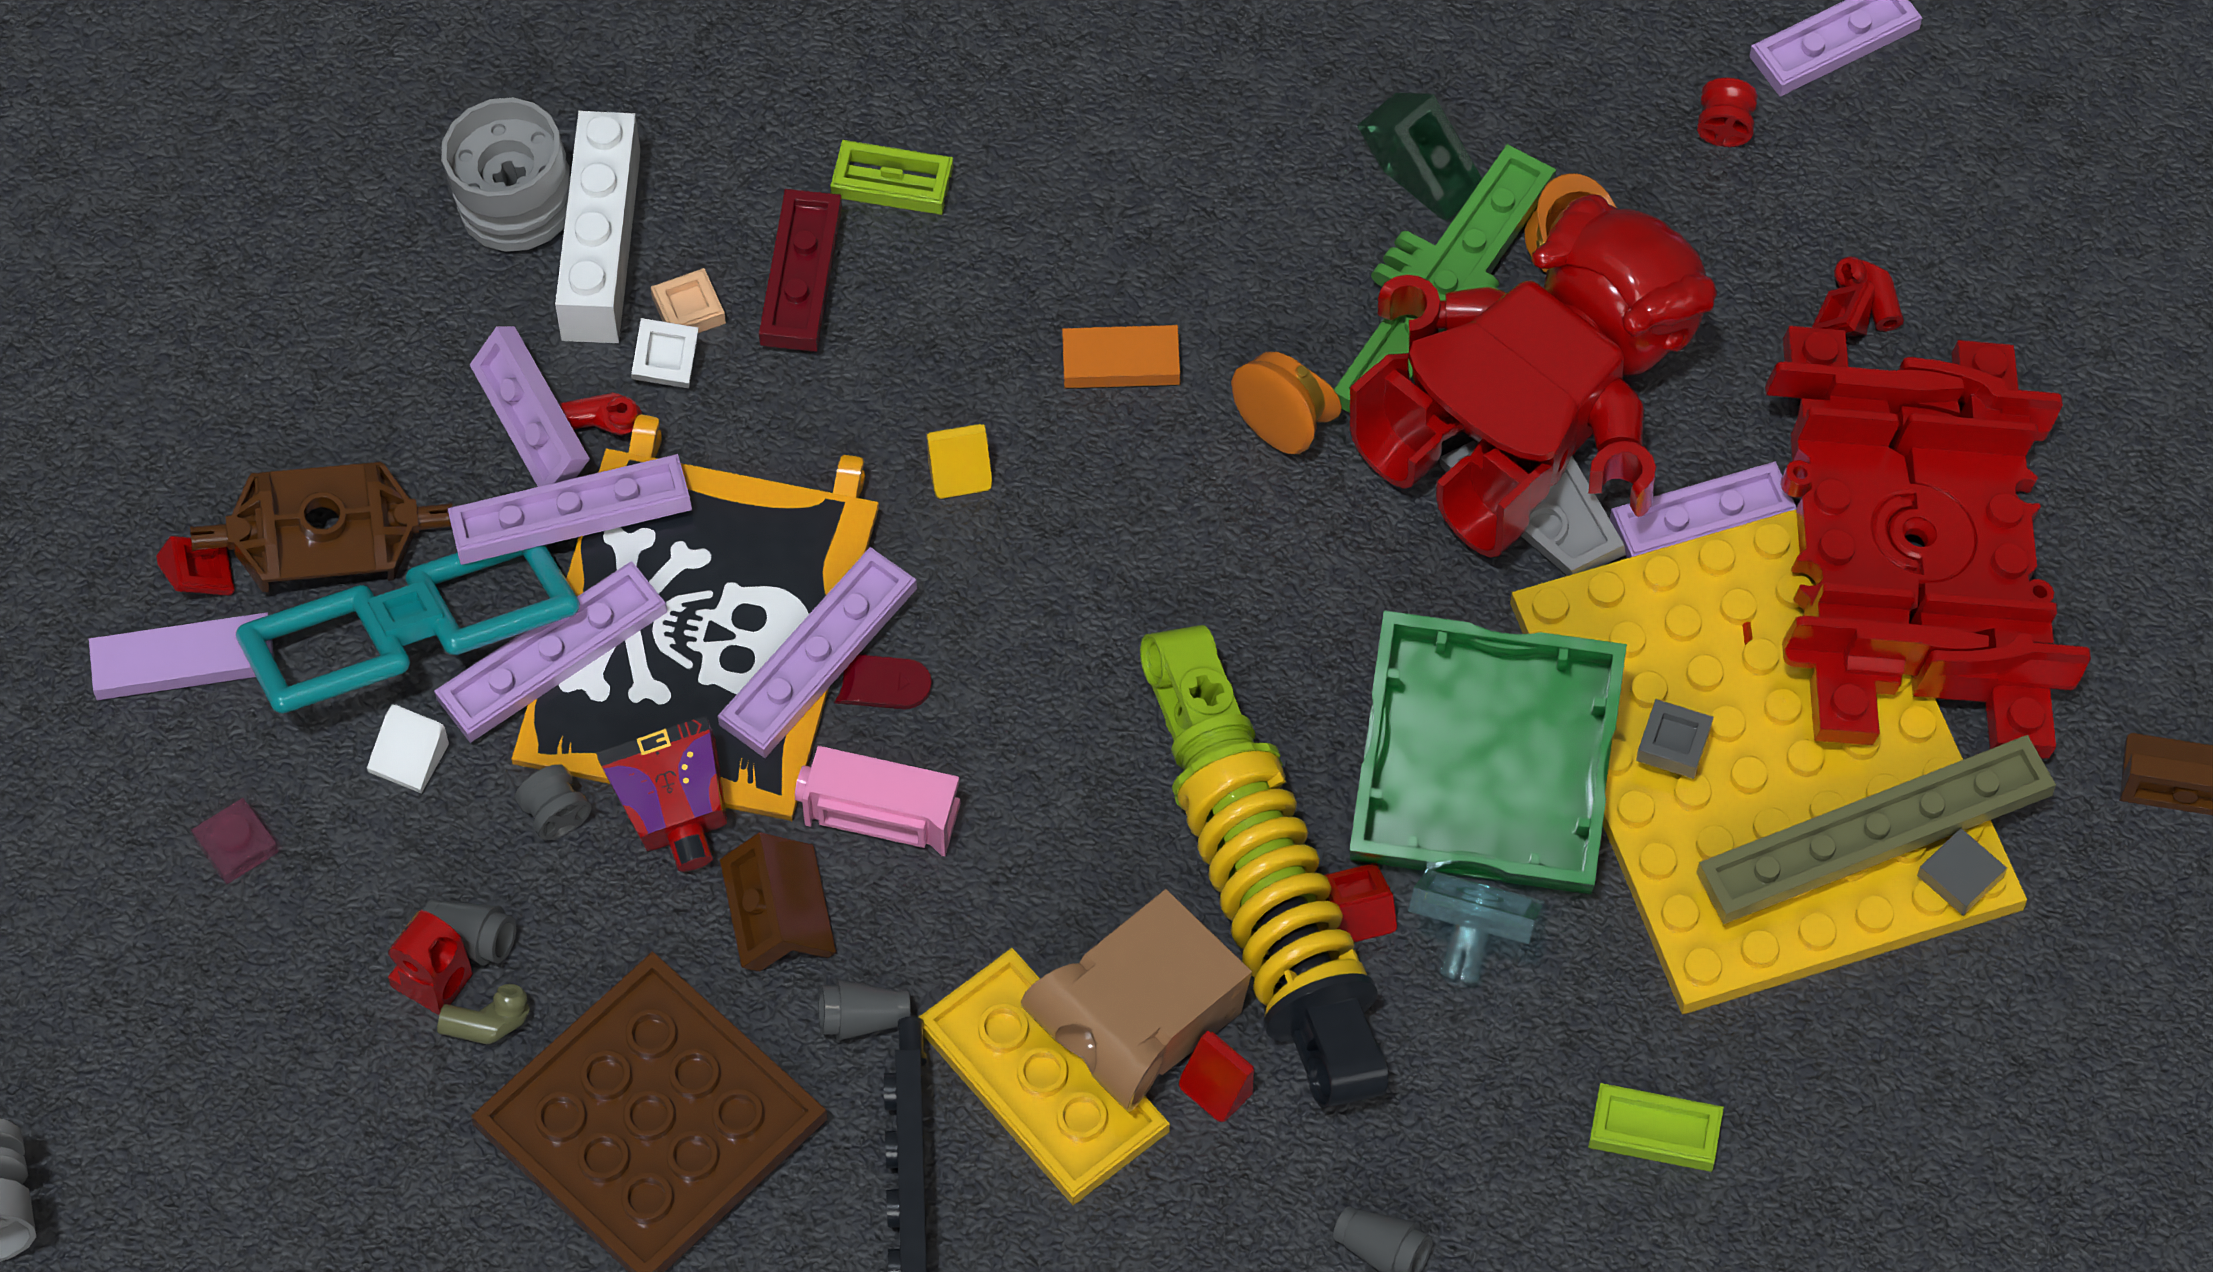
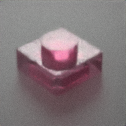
M241 798L191 829L195 842L226 885L278 853L275 841L244 798Z

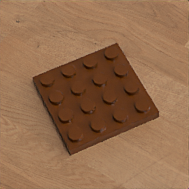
M652 951L471 1115L473 1126L628 1272H665L827 1120V1112L821 1104Z

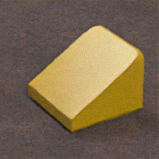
M984 424L929 432L927 434L928 465L934 494L937 498L944 499L985 492L992 488V475Z

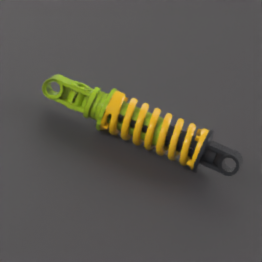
M1205 625L1144 635L1140 646L1142 669L1148 683L1154 690L1164 715L1166 726L1174 740L1171 751L1175 762L1180 768L1184 769V772L1177 776L1173 782L1174 798L1177 805L1185 810L1187 815L1186 821L1192 834L1199 837L1197 849L1202 860L1210 865L1208 876L1213 888L1221 893L1220 907L1224 916L1232 921L1231 934L1236 945L1243 949L1242 962L1252 971L1251 976L1255 978L1253 986L1255 995L1260 1003L1267 1006L1263 1023L1268 1036L1276 1041L1295 1043L1307 1073L1310 1091L1320 1107L1327 1108L1383 1096L1388 1087L1387 1064L1380 1047L1375 1043L1364 1013L1375 1002L1378 991L1373 979L1367 976L1356 951L1353 950L1355 944L1350 933L1337 929L1343 918L1339 905L1325 901L1331 892V885L1326 876L1314 873L1317 870L1320 859L1315 848L1304 844L1309 833L1305 822L1299 818L1292 817L1297 808V802L1293 793L1280 789L1286 782V776L1282 768L1283 764L1278 748L1270 743H1254L1255 730L1250 719L1240 712L1232 686L1218 658L1214 638ZM1266 954L1270 955L1268 960L1263 959ZM1276 983H1281L1282 988H1275Z

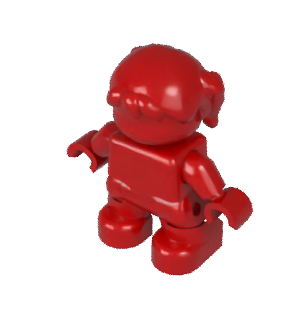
M1591 194L1573 200L1558 215L1546 242L1532 253L1531 261L1539 269H1548L1544 279V287L1533 281H1523L1507 293L1488 286L1446 292L1445 300H1440L1438 291L1433 284L1420 276H1396L1385 282L1378 296V315L1390 321L1406 314L1418 317L1409 320V353L1387 354L1350 387V432L1352 440L1368 465L1383 479L1395 486L1405 489L1412 487L1439 461L1442 453V442L1463 431L1479 443L1470 456H1466L1458 461L1437 481L1436 499L1444 520L1453 532L1467 546L1491 558L1500 556L1525 532L1529 524L1530 512L1546 498L1550 487L1556 485L1562 477L1572 454L1592 434H1594L1598 453L1591 463L1588 494L1602 493V487L1611 479H1623L1633 484L1630 495V507L1635 516L1641 517L1647 513L1652 505L1656 465L1653 456L1642 446L1644 406L1637 393L1622 379L1623 376L1640 375L1648 371L1670 351L1682 350L1694 337L1704 313L1712 311L1714 307V300L1717 296L1715 283L1710 277L1706 276L1699 253L1679 232L1672 230L1662 220L1641 211L1617 209L1608 204L1607 200L1601 195ZM1439 329H1445V331L1438 333ZM1409 360H1410V363H1411V366H1412V369H1413V370H1412V377H1413V379H1414V381H1415V384L1412 382V380H1411V378H1410V373H1409Z

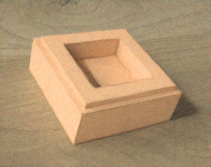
M704 268L651 286L652 299L663 322L698 327V333L726 324L725 313Z

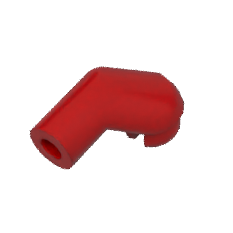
M1853 256L1845 257L1836 264L1834 277L1840 288L1868 281L1875 286L1871 311L1877 330L1892 331L1903 324L1904 318L1894 282L1886 270Z

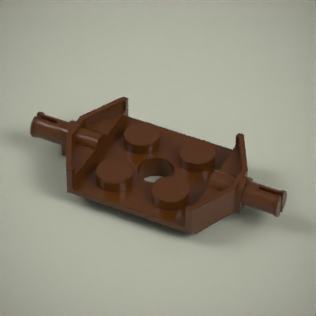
M382 462L251 473L232 515L225 516L226 524L190 526L192 552L195 550L228 547V550H234L236 557L262 592H269L268 582L387 571L388 581H392L395 579L413 539V533H419V530L452 528L447 509L452 507V503L417 507L416 499L408 498ZM318 507L330 508L339 516L337 523L327 529L312 527L305 518L311 510Z

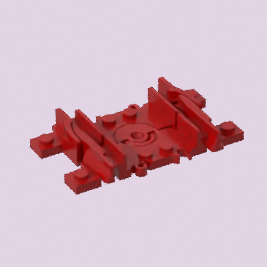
M1788 326L1783 337L1785 361L1778 362L1767 379L1765 389L1768 396L1801 398L1798 418L1791 433L1792 462L1786 467L1781 477L1780 486L1787 495L1802 497L1796 509L1800 554L1797 556L1791 572L1809 575L1813 578L1816 585L1807 586L1801 584L1798 587L1793 601L1804 610V616L1795 618L1783 638L1782 650L1783 659L1787 665L1813 669V675L1810 679L1814 741L1874 745L1880 734L1876 694L1895 695L1901 685L1902 675L1906 674L1911 675L1912 695L1914 697L1986 702L1990 749L2028 735L2039 756L2049 759L2056 748L2050 689H2075L2091 660V655L2088 647L2047 644L2054 643L2052 622L2057 615V605L2051 602L2054 598V590L2044 580L2033 579L2029 581L2037 569L2033 520L2041 505L2039 503L2030 504L2022 501L2016 492L2030 493L2038 479L2027 468L2026 455L2034 441H2044L2049 435L2063 406L2062 395L2051 392L2019 390L2014 345L1958 340L1951 353L1952 363L1906 357L1903 359L1898 370L1848 367L1845 330ZM1909 534L1917 535L1924 541L1925 546H1915L1905 536Z

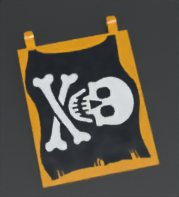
M638 415L633 426L629 453L606 448L599 472L658 459L655 456L662 441L661 430L658 429L660 426L659 418ZM841 456L833 493L680 463L690 496L692 510L580 536L566 578L575 595L579 596L632 561L664 600L667 613L528 704L511 758L512 764L539 770L551 765L561 764L568 769L573 777L610 784L599 763L597 752L706 715L716 739L725 807L793 821L798 801H795L798 775L803 765L808 766L829 688L766 758L719 725L717 716L867 551L879 503L859 498L865 481V473L862 470L864 466L863 458L857 456Z

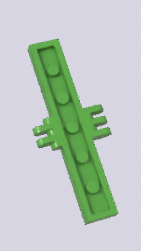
M1507 144L1438 243L1434 245L1411 232L1402 231L1394 242L1397 248H1389L1383 257L1385 264H1378L1371 274L1372 279L1382 287L1385 282L1396 276H1420L1433 284L1438 291L1440 300H1445L1446 292L1488 286L1497 289L1499 282L1491 275V272L1537 208L1543 189L1555 178L1556 169ZM1406 314L1398 316L1392 321L1386 318L1383 319L1334 389L1340 399L1341 409L1350 413V387L1387 354L1409 353V320L1418 317ZM1439 329L1438 333L1445 331V329ZM1409 360V373H1410V378H1411L1412 382L1415 383V381H1414V379H1413V377H1412V370H1413V369H1412V366H1411V363H1410V360Z

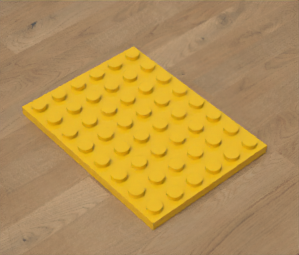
M1796 509L1514 591L1511 594L1510 605L1523 634L1543 632L1627 644L1616 729L1612 738L1606 782L1603 827L1682 1015L2023 911L2027 902V898L1991 820L1964 831L2006 866L2007 870L2004 877L1964 915L1960 914L1917 876L1920 866L1953 836L1951 835L1726 924L1722 923L1696 873L1699 862L1963 760L1936 699L1914 697L1912 695L1911 675L1906 674L1902 675L1901 685L1895 695L1876 694L1880 734L1874 745L1814 741L1810 679L1813 675V669L1787 665L1783 659L1782 650L1783 638L1795 618L1804 616V610L1793 601L1798 587L1801 584L1807 586L1816 585L1813 578L1809 575L1791 572V568L1800 554ZM1747 621L1751 623L1753 639L1745 645L1742 625ZM1655 699L1714 717L1694 779L1636 761L1638 748Z

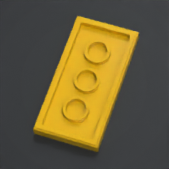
M1011 948L919 1016V1018L924 1020L923 1036L1074 1206L1169 1133L1170 1123L1146 1096L1131 1112H1128L1092 1077L1089 1068L1081 1057L1054 1040L1022 1008L1021 999L1024 993L1040 978L1019 954Z

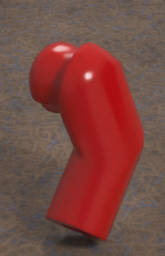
M613 392L559 403L573 430L595 426L615 435H626L632 433L635 419L638 415H642L639 406L632 398Z

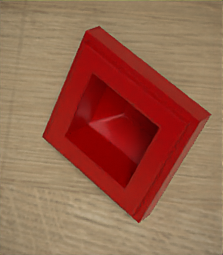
M1868 281L1829 291L1812 328L1845 330L1846 337L1867 335L1875 286Z

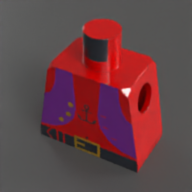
M706 715L596 753L607 779L647 851L670 845L677 869L681 872L701 868L713 860L704 833L727 824V814L716 739Z

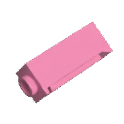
M822 746L817 747L812 766L803 765L801 767L795 788V801L802 802L805 826L811 827L812 820L816 819L819 821V825L925 848V845L929 844L941 856H946L961 804L960 798L955 797L959 785L958 776Z

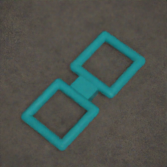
M545 545L462 565L457 552L409 569L405 578L408 586L374 596L370 588L358 585L244 623L236 630V639L274 711L283 714L403 674L410 665V659L403 648L404 645L436 635L447 653L459 655L574 616L580 608V602ZM524 555L549 599L460 629L435 585ZM356 611L380 656L288 686L265 642Z

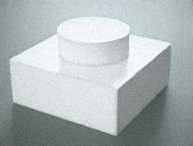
M641 318L631 373L632 379L689 388L698 338V327Z

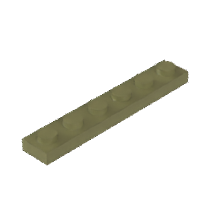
M2026 735L1701 861L1698 864L1696 873L1722 923L1726 924L1951 836L1960 828L1963 830L1969 829L2053 795L2056 784L2029 736Z

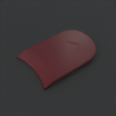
M857 655L844 670L843 684L834 703L912 709L921 705L929 697L932 686L931 676L927 668L916 660Z

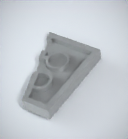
M1473 440L1439 458L1441 468L1448 472L1462 458L1470 456L1479 443ZM1571 456L1566 470L1557 484L1550 487L1546 498L1530 512L1529 524L1521 535L1567 576L1606 565L1626 555L1625 545L1596 495L1588 494L1589 483L1573 456Z

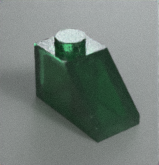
M1396 92L1357 125L1382 170L1441 219L1448 220L1458 212L1482 180L1480 173L1434 94Z

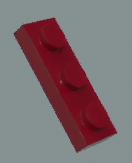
M785 189L759 329L760 346L817 352L842 212V197L840 194Z

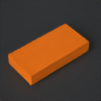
M1178 325L1062 328L1064 388L1180 385Z

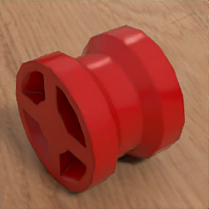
M1728 77L1717 78L1707 82L1703 86L1700 103L1704 111L1699 115L1697 132L1699 136L1706 142L1716 146L1735 147L1747 143L1752 138L1754 130V120L1751 114L1756 110L1758 94L1755 88L1745 81Z

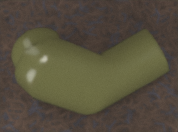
M505 984L498 987L497 993L493 996V1002L480 1011L444 1004L439 1015L437 1032L438 1034L464 1040L493 1044L524 1024L530 1009L527 1004V994L518 985Z

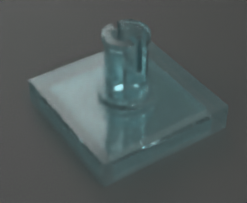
M1427 869L1414 887L1408 911L1453 923L1440 973L1454 979L1459 970L1463 950H1465L1467 956L1460 981L1477 983L1489 934L1529 944L1539 926L1545 901Z

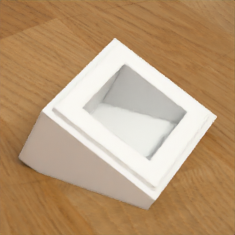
M392 704L385 715L367 766V771L422 794L449 745L444 725Z

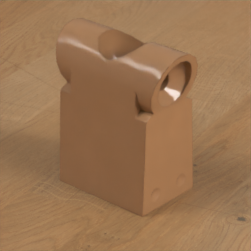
M1165 889L1085 953L1080 963L1068 964L1057 968L1036 981L1024 993L1021 999V1006L1054 1040L1081 1057L1089 1068L1092 1077L1128 1112H1131L1144 1098L1158 1074L1163 1075L1193 1052L1199 1040L1207 1031L1216 1034L1241 1014L1252 971Z

